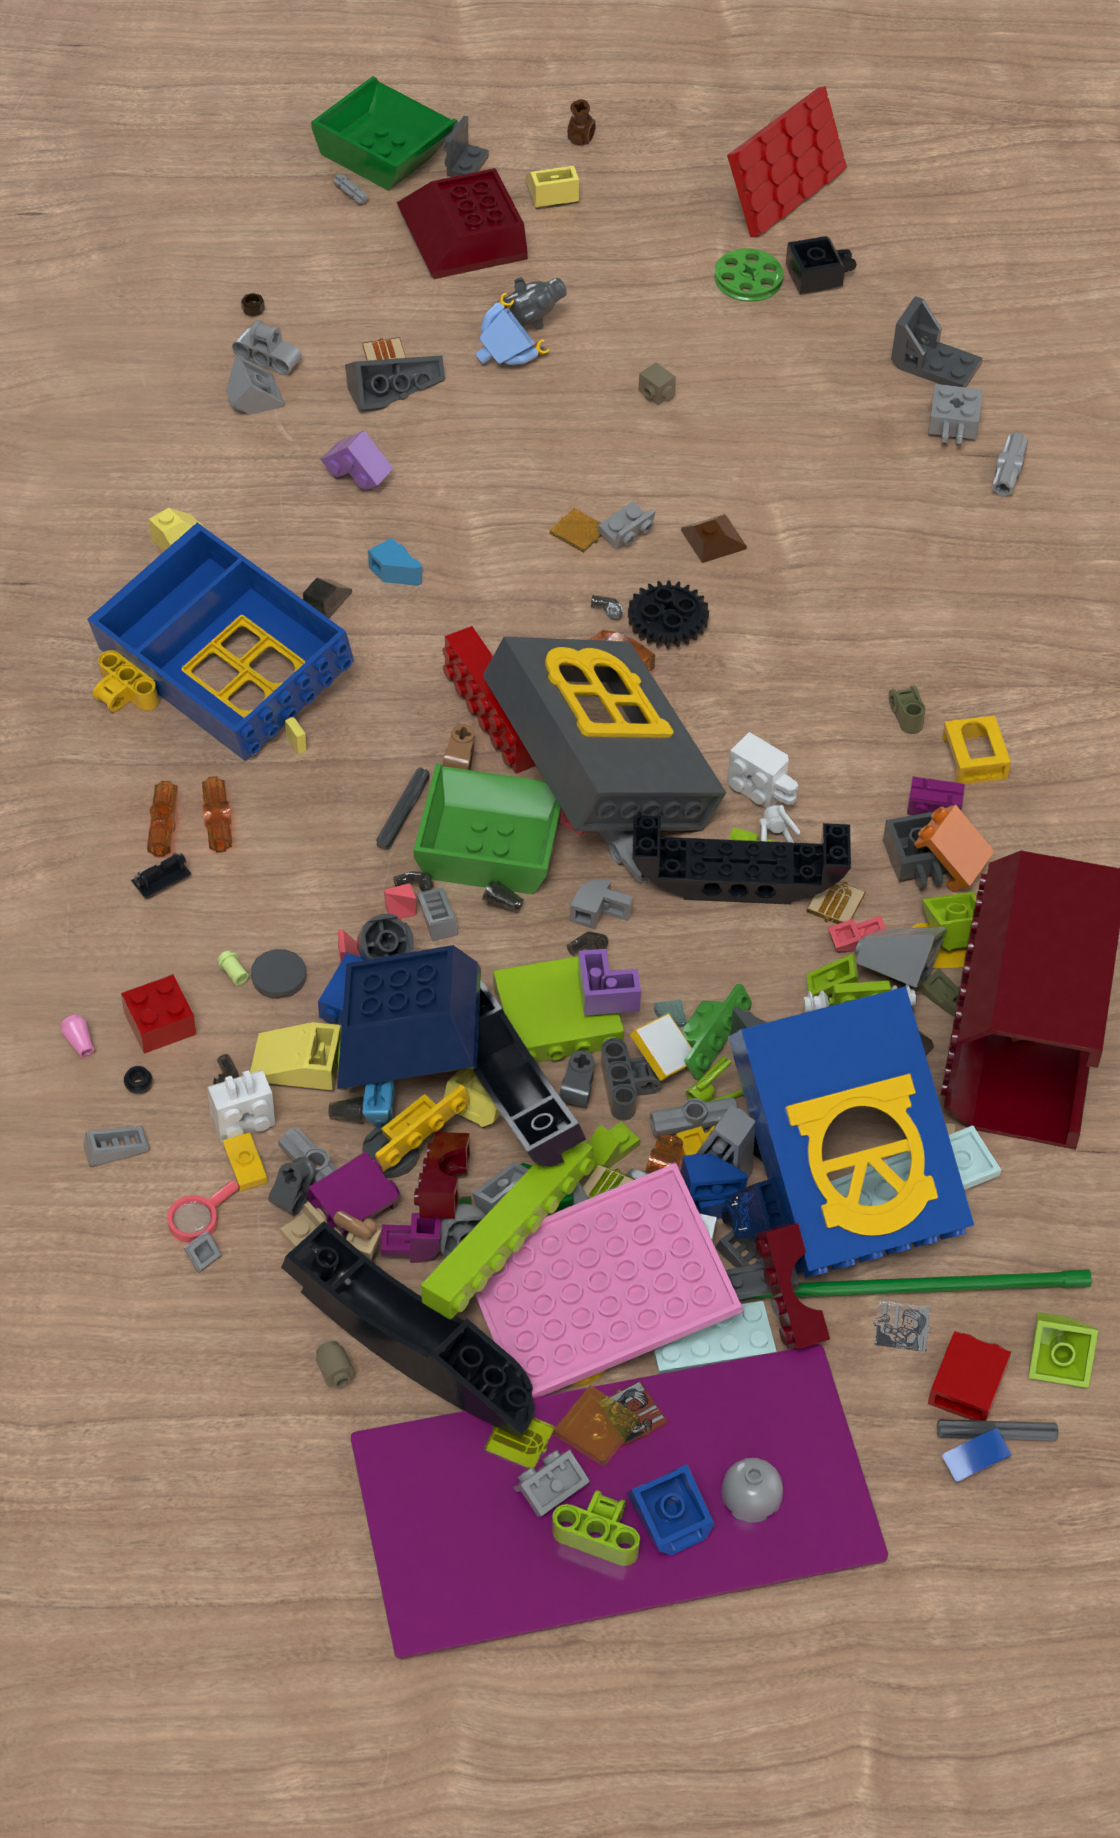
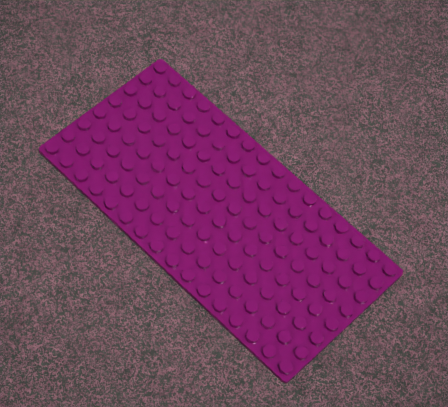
M819 1344L798 1350H784L533 1398L535 1410L532 1421L553 1429L534 1466L535 1471L545 1465L542 1459L552 1452L558 1450L561 1454L570 1450L590 1480L585 1486L540 1517H537L522 1492H516L513 1488L520 1482L518 1476L530 1468L486 1450L492 1440L520 1453L526 1452L525 1447L497 1435L494 1436L495 1432L525 1446L530 1445V1440L523 1437L519 1438L466 1411L371 1428L351 1434V1444L394 1655L398 1659L885 1562L888 1558V1551L823 1346ZM639 1382L645 1390L643 1393L648 1398V1404L644 1408L636 1410L642 1404L634 1398L628 1401V1405L625 1406L629 1410L631 1408L636 1410L631 1411L632 1417L653 1405L657 1408L635 1418L634 1421H638L642 1425L645 1419L650 1421L648 1419L652 1420L661 1414L663 1418L652 1423L651 1429L648 1426L649 1430L647 1432L645 1427L637 1432L643 1431V1434L625 1443L599 1403ZM619 1405L616 1409L617 1414L622 1408L621 1405ZM620 1415L621 1419L628 1420L627 1417ZM627 1423L621 1426L622 1428L626 1427L632 1430L631 1426ZM526 1430L523 1436L533 1438L534 1433ZM537 1434L535 1435V1438L532 1439L538 1444V1446L543 1441L542 1438ZM532 1442L529 1447H536V1445ZM543 1444L539 1447V1452L542 1450ZM528 1448V1451L525 1455H535L537 1452V1448ZM745 1458H759L767 1461L777 1469L782 1478L783 1499L780 1508L776 1513L774 1512L772 1515L767 1516V1519L762 1522L748 1523L736 1519L731 1515L732 1511L727 1508L726 1504L724 1506L722 1502L721 1485L727 1470L735 1462ZM687 1464L713 1519L714 1526L704 1541L674 1555H669L657 1549L640 1521L627 1492ZM596 1490L602 1491L603 1496L617 1501L621 1499L626 1500V1508L620 1523L634 1528L639 1534L640 1542L637 1560L631 1565L622 1566L559 1543L552 1534V1517L555 1509L561 1505L568 1504L587 1511ZM570 1522L560 1523V1525L563 1527H570L573 1525ZM597 1532L589 1534V1536L593 1538H599L602 1536L600 1533ZM622 1543L618 1545L623 1549H628L632 1547L627 1543Z

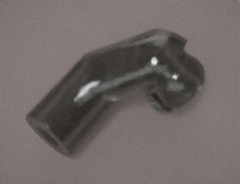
M410 871L393 877L395 887L419 883L421 891L434 887L433 877L427 872Z

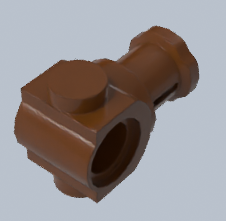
M579 99L572 102L570 106L573 115L570 118L567 129L568 139L575 145L589 144L596 129V121L589 114L590 105L586 100Z

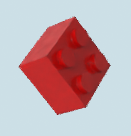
M174 974L121 993L124 1014L144 1054L196 1035L194 1014Z

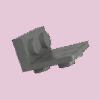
M463 116L455 124L452 133L446 137L444 142V148H446L447 153L444 164L447 166L448 177L478 172L489 157V150L469 145L468 116Z

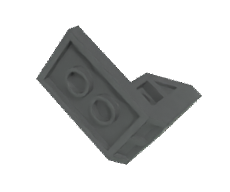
M915 296L896 323L891 360L899 370L941 385L966 388L981 366L982 357L940 343L942 327L925 300Z

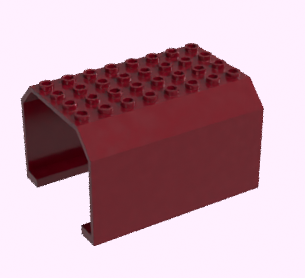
M1020 850L990 862L987 874L981 873L978 890L983 891L977 892L940 1096L946 1097L944 1108L967 1128L974 1126L976 1131L1076 1150L1081 1132L1090 1067L1098 1068L1103 1052L1120 932V868ZM1011 1037L1022 1039L1024 1041L1012 1042Z

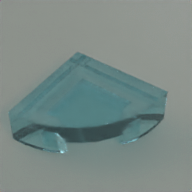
M681 1000L654 1003V1012L658 1018L669 1013L678 1028H683L687 1023Z

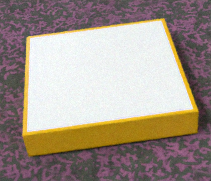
M669 1013L635 1029L629 1034L660 1081L687 1068L684 1060L692 1047Z

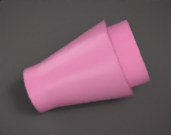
M76 1014L62 1021L60 1025L62 1028L61 1034L77 1051L79 1057L84 1058L91 1055L95 1049L92 1045L86 1019Z

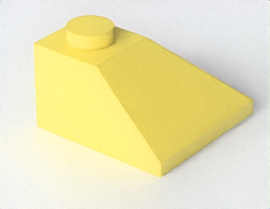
M167 508L149 518L151 540L165 551L197 522L200 525L202 524L189 513Z

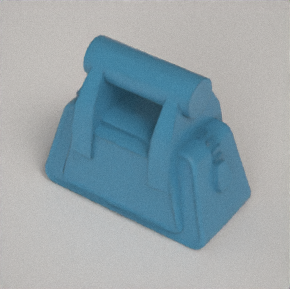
M394 1080L365 1085L362 1113L370 1123L376 1125V1128L386 1125L393 1119V1102L395 1100Z

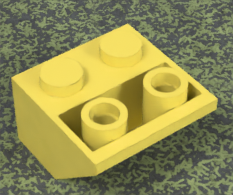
M574 166L533 171L525 175V181L535 207L579 201V178Z

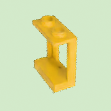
M995 716L945 721L942 741L949 742L957 766L955 772L956 783L972 784L1008 779L1011 761ZM988 736L994 756L970 759L964 739Z

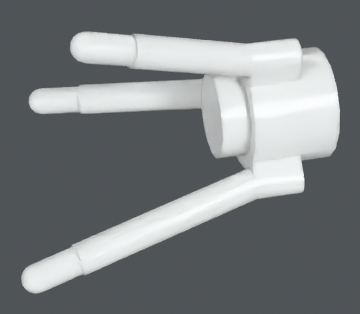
M782 805L768 807L763 813L764 818L759 820L761 841H767L768 828L774 833L783 832L787 842L794 843L787 829V824L796 835L800 834V830L787 815Z

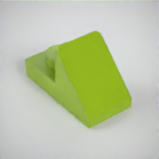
M850 954L807 973L808 991H811L813 996H819L820 991L823 990L828 996L833 993L834 984L857 983L858 973L855 955Z
M619 1122L608 1131L600 1125L587 1143L593 1147V1160L595 1164L592 1172L595 1171L598 1165L608 1170L640 1146V1138L622 1122Z

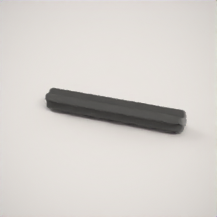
M421 767L416 769L376 839L377 847L384 850L390 848L429 780V771Z
M940 1419L937 1422V1435L940 1438L974 1439L995 1428H998L1003 1439L1055 1441L1058 1438V1425L1052 1422Z

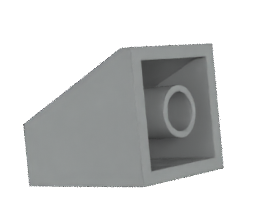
M939 926L877 929L871 934H867L864 939L861 938L855 949V954L858 955L856 963L917 988L930 977L947 928Z

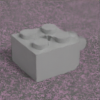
M935 384L928 434L941 435V442L947 443L949 437H956V444L961 445L963 438L976 440L982 390Z

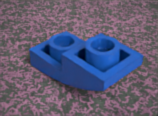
M998 1428L990 1430L942 1454L956 1483L1012 1456Z

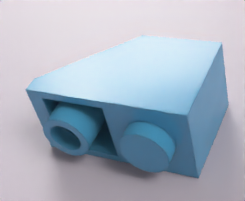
M393 538L368 550L369 569L383 582L415 586L422 584L423 568L421 563L410 556L403 545H399Z

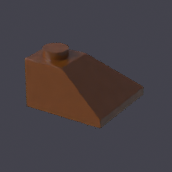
M726 514L681 527V532L702 563L737 553L747 548Z

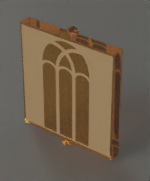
M400 337L384 340L380 338L377 341L362 343L366 361L406 358Z

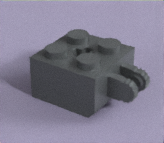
M933 812L886 820L883 842L898 880L916 878L920 888L927 887L928 875H932L936 885L943 884L942 873L948 872L927 846L917 849L914 845L919 838V831L932 820L931 815Z

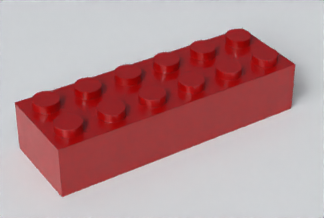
M473 626L446 635L445 647L442 649L445 657L443 671L446 678L453 681L457 694L463 696L466 700L468 710L476 715L481 729L487 731L493 747L500 750L504 763L507 766L510 765L515 774L535 767L536 764L483 677L493 657L492 653Z

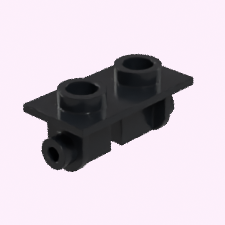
M174 853L171 857L162 861L160 865H154L144 871H139L131 882L146 899L190 876L191 872L184 865L186 862L182 853Z

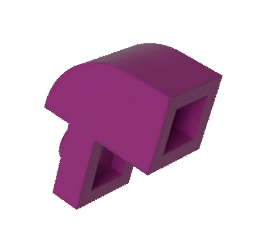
M412 1213L411 1225L382 1224L381 1256L410 1257V1263L424 1262L434 1258L440 1251L441 1218H420L419 1213Z

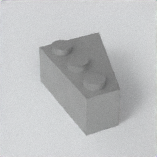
M731 1104L696 1154H714L747 1173L749 1179L753 1168L756 1121L750 1118L744 1110L736 1108Z

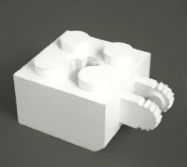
M750 732L730 750L727 785L733 790L744 794L752 799L753 802L765 808L775 805L778 801L789 805L797 801L796 792L798 784L787 775L789 763L787 754Z
M248 1070L242 1072L241 1077L234 1079L232 1076L225 1077V1082L207 1087L210 1116L221 1142H223L222 1140L245 1133L264 1131L275 1125L272 1091L263 1070L250 1073Z

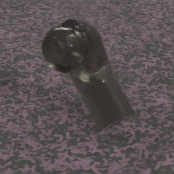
M592 596L591 607L603 609L611 619H618L622 616L623 609L616 599Z
M586 932L567 944V949L572 956L578 954V951L585 949H605L608 946L609 940L604 934Z
M221 1055L217 1059V1063L222 1070V1074H218V1079L214 1077V1085L225 1082V1077L232 1076L233 1079L239 1077V1072L230 1055Z

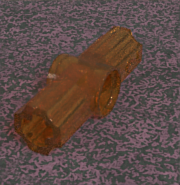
M217 776L208 777L206 781L202 782L204 800L202 806L204 823L208 832L209 849L216 851V853L226 852L228 848L232 847V835L230 829V806L226 798L225 781Z
M161 781L155 785L153 804L150 808L151 820L147 851L155 857H165L166 854L171 853L172 837L176 828L175 813L178 797V785H174L171 781Z

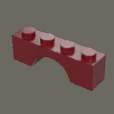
M435 1132L433 1142L428 1143L427 1158L423 1159V1173H419V1188H415L414 1205L419 1206L420 1218L455 1219L459 1205L458 1178L452 1176L467 1173L471 1158L470 1133Z
M787 1223L756 1233L757 1241L755 1246L759 1257L763 1258L765 1265L763 1275L767 1286L771 1287L773 1294L771 1304L775 1315L779 1316L781 1323L779 1333L783 1344L787 1345V1349L798 1350L830 1340L823 1311L805 1306L796 1297L792 1288L791 1277L793 1268L798 1259L806 1253L799 1224Z

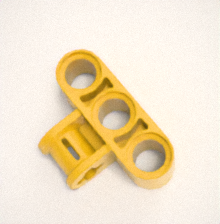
M108 650L100 654L98 663L103 679L93 689L92 696L94 699L104 702L111 712L119 711L129 702H132L144 711L153 710L158 706L159 697L156 684L151 677L114 650Z

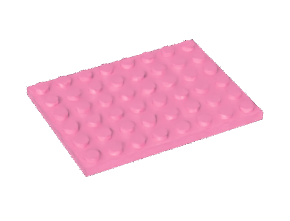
M676 1163L546 1216L539 1229L535 1233H531L524 1240L520 1250L513 1252L506 1260L503 1268L499 1272H495L488 1279L484 1289L475 1293L494 1342L511 1355L524 1369L533 1387V1398L545 1396L743 1312L742 1305Z

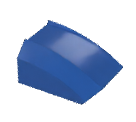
M687 1464L627 1492L640 1521L660 1552L674 1555L698 1544L707 1538L714 1526L713 1519Z

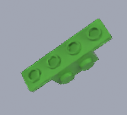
M736 984L724 1002L702 1000L681 1030L692 1047L684 1062L694 1079L700 1080L728 1040L731 1031L733 1008L736 1006L744 1011H748L752 1005V1001L742 984Z

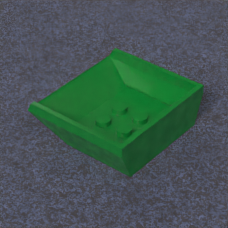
M372 76L311 121V128L321 155L389 191L436 153L444 144L446 137L452 133L458 121L454 118L452 120L379 82L376 77Z

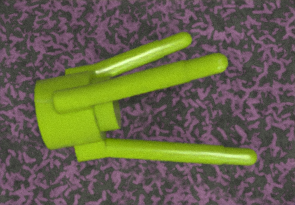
M726 1056L721 1057L696 1084L686 1091L688 1100L697 1098L708 1102L730 1097L735 1099L744 1095L742 1089L713 1099L716 1092L711 1082L732 1064V1060H727Z

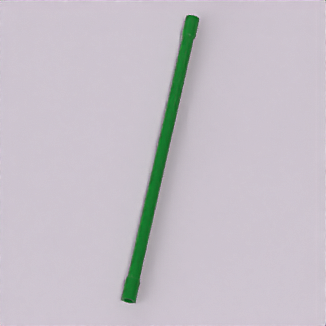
M1090 1269L1044 1273L799 1282V1288H794L793 1291L796 1297L1040 1287L1076 1288L1091 1287L1092 1278ZM769 1293L740 1300L772 1299L773 1294Z

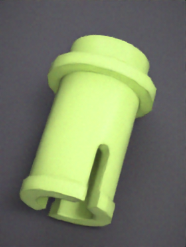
M225 951L220 954L217 959L218 967L221 970H225L236 986L244 984L248 980L249 974L239 963L237 954L231 951Z

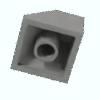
M240 356L235 358L226 389L231 406L237 411L242 410L248 414L282 408L285 402L273 374Z

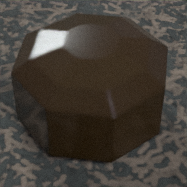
M246 294L241 300V308L244 313L249 315L260 314L265 308L264 300L259 294Z

